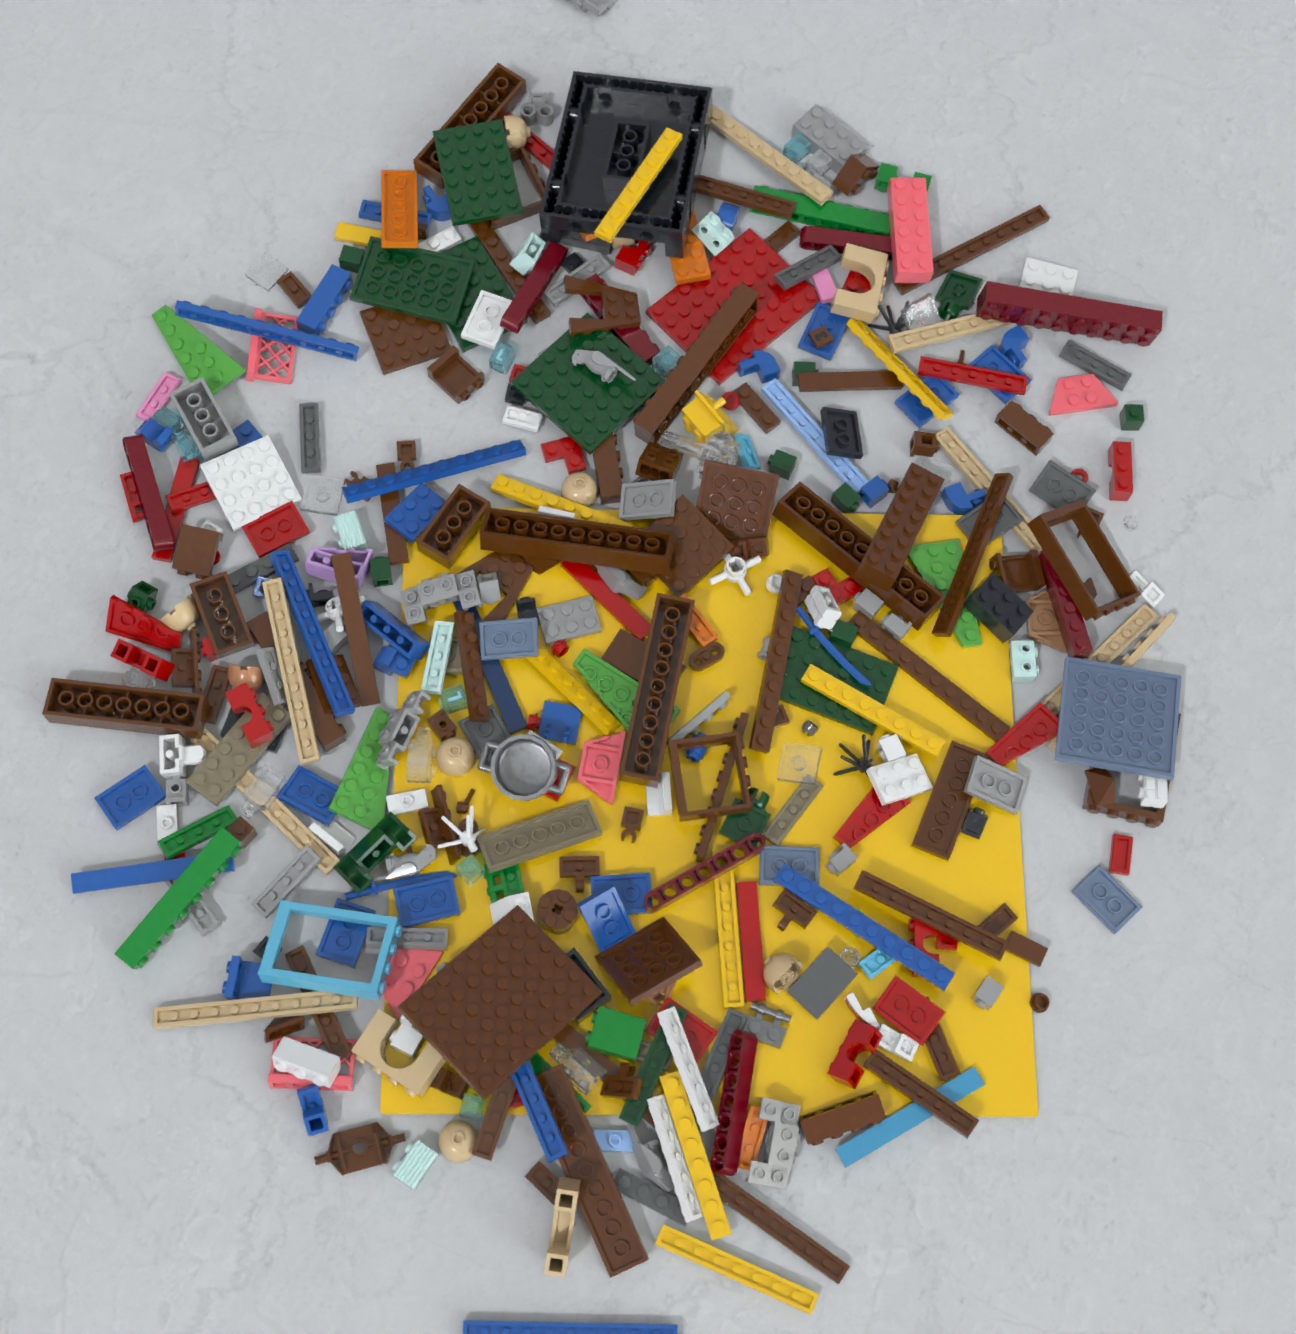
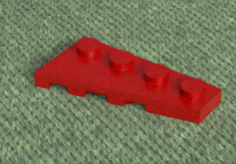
M115 595L110 597L105 632L167 651H171L172 648H181L183 633L171 629L160 620Z
M1039 702L986 752L988 758L992 762L1004 766L1057 737L1058 718Z
M872 787L832 838L841 845L845 843L851 848L911 802L908 799H903L882 806L874 787Z

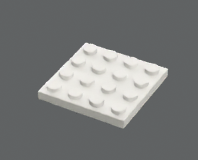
M269 435L200 464V469L233 532L290 501H293L294 505L302 501Z

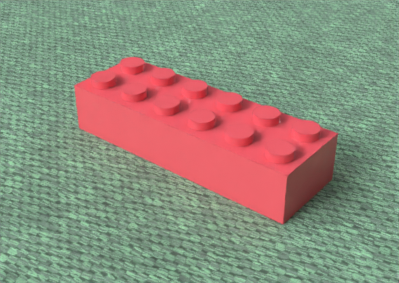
M890 178L887 187L894 283H930L934 271L926 178Z

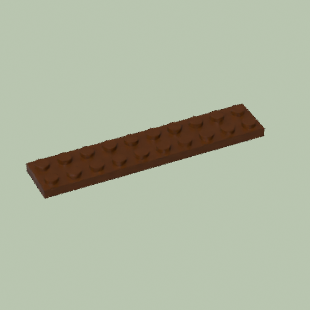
M563 1063L536 1075L569 1154L558 1160L567 1178L581 1180L577 1203L610 1278L649 1260Z

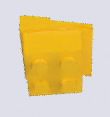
M696 390L697 397L682 409V426L687 433L691 432L698 446H703L707 450L722 439L726 441L738 432L739 429L720 408L726 403L723 397L714 401L708 394L704 395Z

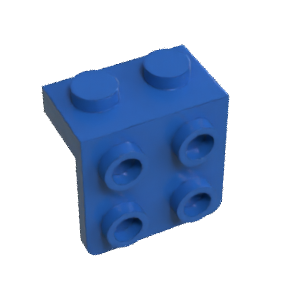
M232 955V959L228 961L226 973H229L228 978L222 986V993H224L227 1000L270 996L272 984L262 982L258 976L261 963L243 961L240 956Z

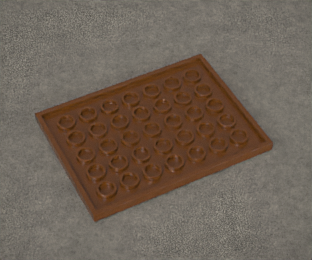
M517 905L399 1004L397 1009L469 1086L485 1100L601 996L603 991Z

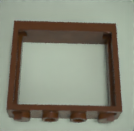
M523 146L509 149L512 162L521 161L540 201L522 207L523 214L488 220L494 230L540 212L545 192V183L542 177L539 178L538 169L535 164H532L530 153L525 151Z
M739 731L668 741L680 822L749 813L751 811V806L754 805L753 794H749L748 787H751L750 776L746 775L745 772L748 764L746 756L742 754V749L745 747L743 738L739 737ZM733 744L743 804L688 812L678 751Z

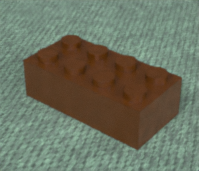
M458 484L417 540L418 551L450 570L482 525L488 507L491 508V503Z
M227 571L189 584L217 659L254 647Z

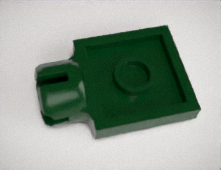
M949 270L935 296V300L940 303L937 308L938 316L946 320L948 314H950L948 320L957 318L961 310L969 311L983 284V279Z
M749 788V794H753L754 805L751 806V811L749 813L727 815L718 834L736 843L751 834H762L771 814L765 811L769 795L762 791L759 800H757L755 797L759 789ZM735 797L732 806L743 804L742 799ZM754 840L751 842V845L756 848L758 841Z

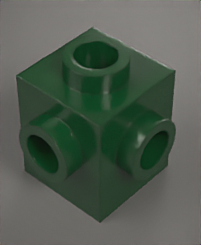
M141 581L132 586L128 592L127 603L146 613L155 607L158 589Z

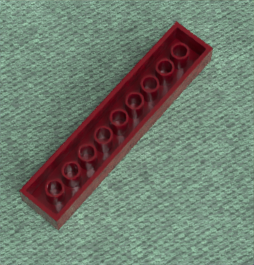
M987 281L977 297L976 317L984 320H998L1001 323L1010 322L1020 326H1033L1036 329H1051L1054 332H1068L1071 335H1086L1089 338L1098 337L1106 341H1121L1124 344L1133 343L1145 347L1150 346L1162 331L1163 311Z

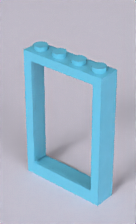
M280 900L258 976L264 983L380 1001L382 994L386 992V978L392 970L391 960L392 956H395L397 952L396 942L397 938L401 937L402 926L397 917ZM291 913L386 928L371 984L275 969Z

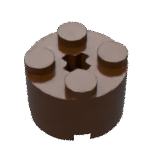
M560 889L551 890L539 899L537 915L541 927L553 934H563L574 926L578 916V906L575 898L568 891ZM558 909L559 911H561V914L557 915V913L554 912V910Z

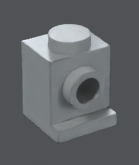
M887 613L881 620V628L899 642L912 626L910 621L906 624L901 616L893 613L890 615Z
M171 776V780H166L165 802L167 805L189 806L188 785L183 776ZM179 787L178 791H173V788Z
M843 843L839 851H834L828 857L830 860L825 867L831 874H835L838 877L854 864L858 857Z

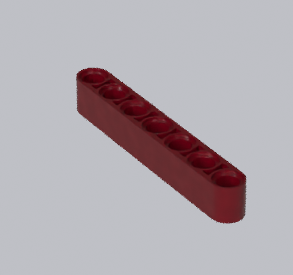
M813 226L801 228L799 246L802 249L819 251L831 244L839 254H842L846 244L849 243L888 254L887 260L892 261L890 236Z
M552 241L548 244L503 314L500 321L501 328L516 334L519 333L559 270L562 260L566 258L568 253L567 247Z
M143 435L123 437V447L153 550L158 552L174 549L172 533Z
M759 833L751 834L648 892L644 897V909L649 913H656L762 853L765 847L766 840L764 836ZM754 840L758 841L761 846L755 848L751 845V842ZM740 850L744 853V856L741 858L736 857L734 851ZM718 860H724L727 863V866L720 867L717 865L716 862ZM702 869H706L709 871L710 875L707 877H703L700 875L699 871ZM684 879H689L692 881L693 885L686 887L683 885L682 881ZM666 889H673L676 894L670 897L664 891ZM654 898L658 901V904L650 906L647 901Z
M740 1029L735 1030L730 1038L718 1113L720 1125L716 1126L711 1157V1170L716 1174L726 1176L735 1175L739 1166L758 1043L755 1034Z

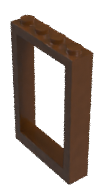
M1084 500L1040 514L1027 524L1085 621L1092 618L1096 621L1104 615L1108 616L1114 611L1117 612L1124 607L1127 608L1136 603L1135 599L1141 595ZM1073 520L1120 599L1100 607L1096 605L1050 527Z
M1179 713V716H1178V729H1179V723H1180V717H1181V714H1180V713ZM1167 780L1168 790H1169L1170 780ZM1087 782L1082 809H1086L1092 814L1102 813L1106 814L1109 818L1116 819L1119 817L1126 819L1129 823L1139 822L1145 824L1146 827L1156 828L1164 821L1166 805L1164 808H1157L1156 812L1119 803L1096 808Z

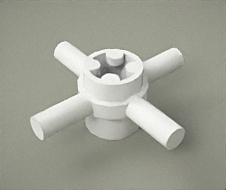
M729 553L724 558L726 561L724 572L709 578L708 581L711 586L725 579L733 583L738 582L744 595L748 596L752 592L744 579L746 569L761 563L762 560L758 555L744 562L742 558L731 557Z
M338 588L333 590L334 597L325 605L326 612L317 615L319 623L329 618L334 620L336 631L341 632L345 623ZM360 595L359 599L361 604L364 603L365 598L363 595Z

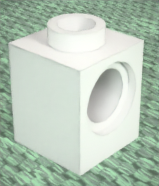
M886 734L878 741L876 747L884 763L906 756V752L897 734L892 736Z

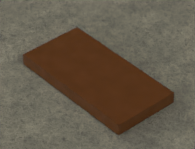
M620 629L601 659L639 682L647 643ZM682 664V669H681L680 677L682 676L683 672H684L685 669H686V666L683 665V664Z

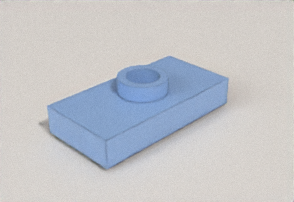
M594 1129V1135L601 1151L634 1152L628 1130Z

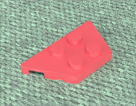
M1094 374L1058 378L1048 414L1052 416L1116 407L1118 402Z
M625 731L609 737L608 735L600 737L598 740L586 741L583 746L577 781L610 805H613L626 735Z
M397 949L396 955L392 956V970L390 975H387V988L383 995L398 1020L402 1017L401 1012L397 1009L398 1005L426 982L442 957V952Z

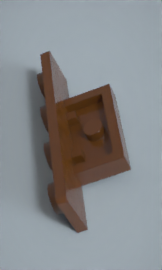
M192 627L189 632L190 649L172 648L170 651L171 663L175 664L171 673L172 688H192V693L203 694L202 688H199L202 672L198 670L201 653L197 651V645L200 643V634L196 633V627Z
M441 784L430 791L434 807L418 811L425 843L431 844L435 848L439 844L456 840V832L441 819L442 816H445L452 823L451 811L448 809L446 802V793ZM458 844L445 847L449 864L454 865L461 859V849Z

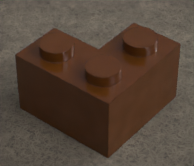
M864 153L851 154L832 184L846 196L857 195L862 188L861 184L863 181H870L876 177L879 165Z

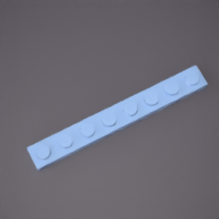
M776 378L763 386L761 392L834 474L859 494L860 488L869 481L848 458L826 455L823 430Z

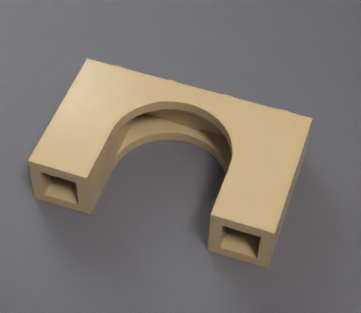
M849 243L846 244L842 253L840 268L864 275L870 282L871 290L865 293H854L837 288L833 296L830 313L872 323L874 317H878L880 311L878 302H881L883 297L881 287H884L886 282L884 272H887L889 262L887 261L888 254Z
M378 1009L351 1050L356 1054L355 1059L364 1065L366 1062H369L373 1065L371 1070L379 1075H382L384 1072L389 1076L387 1079L389 1082L397 1087L399 1084H402L406 1087L404 1091L412 1097H415L416 1094L423 1097L446 1060L427 1042L418 1058L410 1066L401 1069L391 1067L386 1060L385 1049L393 1031L397 1029L400 1022Z
M561 1176L559 1178L544 1274L559 1277H565L580 1179Z

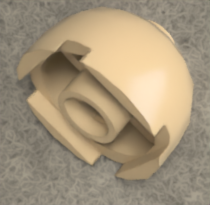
M517 115L504 116V130L509 149L524 147L527 137H530V126L526 127L525 121Z
M572 473L566 477L562 484L561 496L586 507H591L598 497L597 483L587 473Z
M189 595L168 612L161 621L173 630L182 632L187 629L190 631L192 627L197 625L195 621L200 614L196 601Z
M448 738L438 747L436 753L437 765L441 772L447 776H464L474 766V749L464 738Z
M779 953L768 957L763 970L766 985L776 994H780L779 990L781 989L786 991L800 976L798 970L799 967L803 969L802 962L788 953Z
M455 1120L448 1123L441 1130L438 1137V1146L441 1154L447 1160L454 1163H464L474 1156L471 1153L478 1135L476 1128L464 1120Z

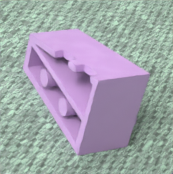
M312 547L305 561L306 574L336 583L331 556L350 552L357 589L360 591L371 568L370 559H373V549L362 551L355 550V548L337 550V548Z

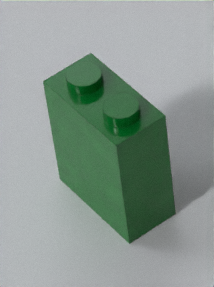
M599 1006L598 1012L594 1011L591 1023H594L593 1030H588L585 1042L588 1043V1050L635 1063L647 1020Z

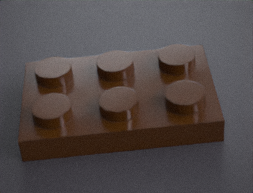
M343 654L333 655L354 708L360 707L362 701ZM307 659L305 664L324 713L331 712L333 710L312 659Z

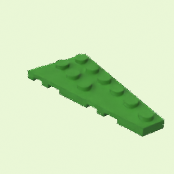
M164 305L152 314L154 321L190 383L203 377L212 395H214L247 371L186 320L176 316L175 311L169 306Z
M959 539L913 545L908 556L912 561L911 564L914 569L918 571L925 581L946 596L962 558ZM969 589V592H968V594H967L966 599H967L968 596L971 594L970 589ZM963 606L953 634L962 648L981 646L982 640L977 618Z
M584 648L574 661L573 666L628 732L638 682ZM675 705L670 726L681 710Z
M379 707L375 708L328 808L329 811L370 831L385 816L389 770H383L375 765L378 759L377 755L382 748L378 744L379 735L386 727L390 715L389 712Z

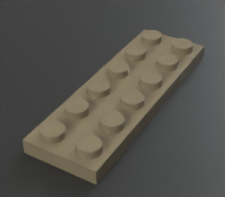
M263 692L255 701L257 705L262 704L266 712L263 717L265 721L270 720L274 731L271 732L273 739L252 749L241 727L252 718L251 713L245 712L185 781L187 785L215 806L222 802L291 721L289 711L281 705L274 706L272 699Z
M589 800L478 836L476 839L488 871L493 873L602 836V829Z

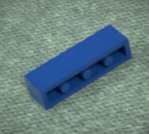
M333 264L330 266L296 320L299 330L307 334H317L318 336L325 331L328 320L334 317L335 309L338 305L342 304L345 293L353 286L351 272Z
M364 601L361 606L364 623L408 659L421 660L430 643L378 602Z

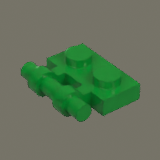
M486 863L484 864L485 871L483 874L488 884L486 889L487 895L490 896L492 903L499 900V893H504V898L524 893L519 864L493 873H489ZM497 876L501 878L502 884L500 885L495 883V877Z

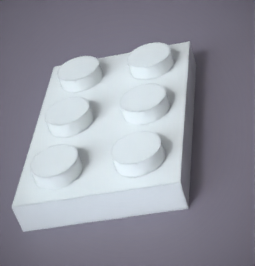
M1026 257L1019 287L1073 296L1078 270Z
M481 290L463 328L461 338L495 350L504 331V328L500 327V321L512 300Z
M917 753L873 766L866 770L882 806L933 789Z

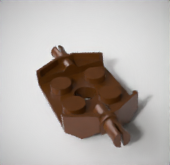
M378 1122L334 1133L329 1143L328 1152L320 1156H314L315 1165L326 1162L331 1163L342 1176L378 1165H386L389 1161L392 1146L397 1143L406 1142L405 1134L389 1135ZM358 1142L365 1144V1151L361 1154L354 1152V1145Z

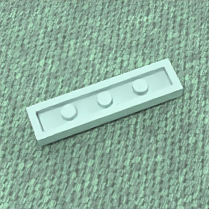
M435 621L421 691L427 694L441 695L455 629L454 622Z

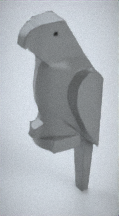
M576 349L572 355V363L575 366L577 364H586L593 373L601 375L603 382H612L618 370L633 381H636V378L600 351Z
M595 565L598 569V574L613 593H622L635 600L645 596L646 586L642 587L634 582L632 577L623 569Z
M426 844V848L420 853H406L399 857L395 854H390L385 859L389 875L372 879L377 881L418 875L438 858L437 851L433 845Z
M630 1123L626 1126L633 1143L632 1149L643 1176L654 1181L665 1192L674 1190L675 1187L668 1171L666 1160L659 1152L660 1143L658 1139L642 1145Z

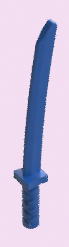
M801 606L798 607L796 613L810 629L809 633L815 636L859 683L871 686L872 683L820 631L821 628L814 625Z
M442 871L379 884L373 882L371 883L372 886H369L360 894L356 891L345 893L346 901L368 894L374 893V895H378V892L452 875V878H456L457 875L448 871Z

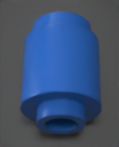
M698 732V734H693L692 738H694V737H701V736H707V735L704 734V733ZM708 747L686 750L685 757L690 761L699 763L704 758Z

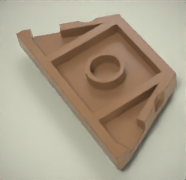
M1043 590L1038 595L1026 599L1025 603L1034 611L1026 620L1028 638L1062 653H1067L1048 591Z

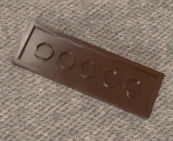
M953 740L951 741L911 844L912 847L946 861L949 860L973 797L963 791L974 756L979 755L987 759V754Z

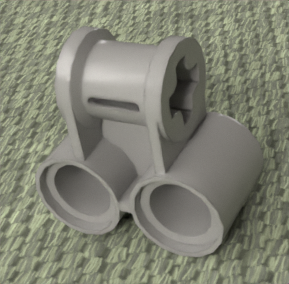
M529 92V102L522 104L520 108V117L525 121L526 126L533 125L536 120L544 127L550 126L553 123V107L546 103L547 92L543 94Z

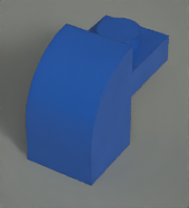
M430 185L424 187L422 198L426 204V211L432 213V219L436 221L450 220L451 216L446 194L438 198Z
M724 201L720 206L717 216L727 228L733 231L741 206Z
M1020 325L1008 330L1004 334L999 346V350L1006 357L1008 356V359L1019 369L1024 367L1027 360L1021 349L1026 347L1029 340Z
M755 350L752 352L751 359L746 358L738 363L737 372L739 377L757 372L761 383L764 384L775 378L779 379L780 368L776 359L770 353Z
M152 417L147 418L135 431L136 435L142 434L144 441L158 451H163L174 438L171 435L174 430L169 426L162 427Z
M961 482L944 488L941 498L949 511L956 515H966L972 511L973 507L975 508L982 504L987 494L984 488L966 494Z
M382 646L373 662V667L389 676L395 673L407 679L416 661L408 659L395 648Z
M312 1084L298 1088L297 1094L303 1111V1120L308 1137L329 1131L326 1110L318 1085Z

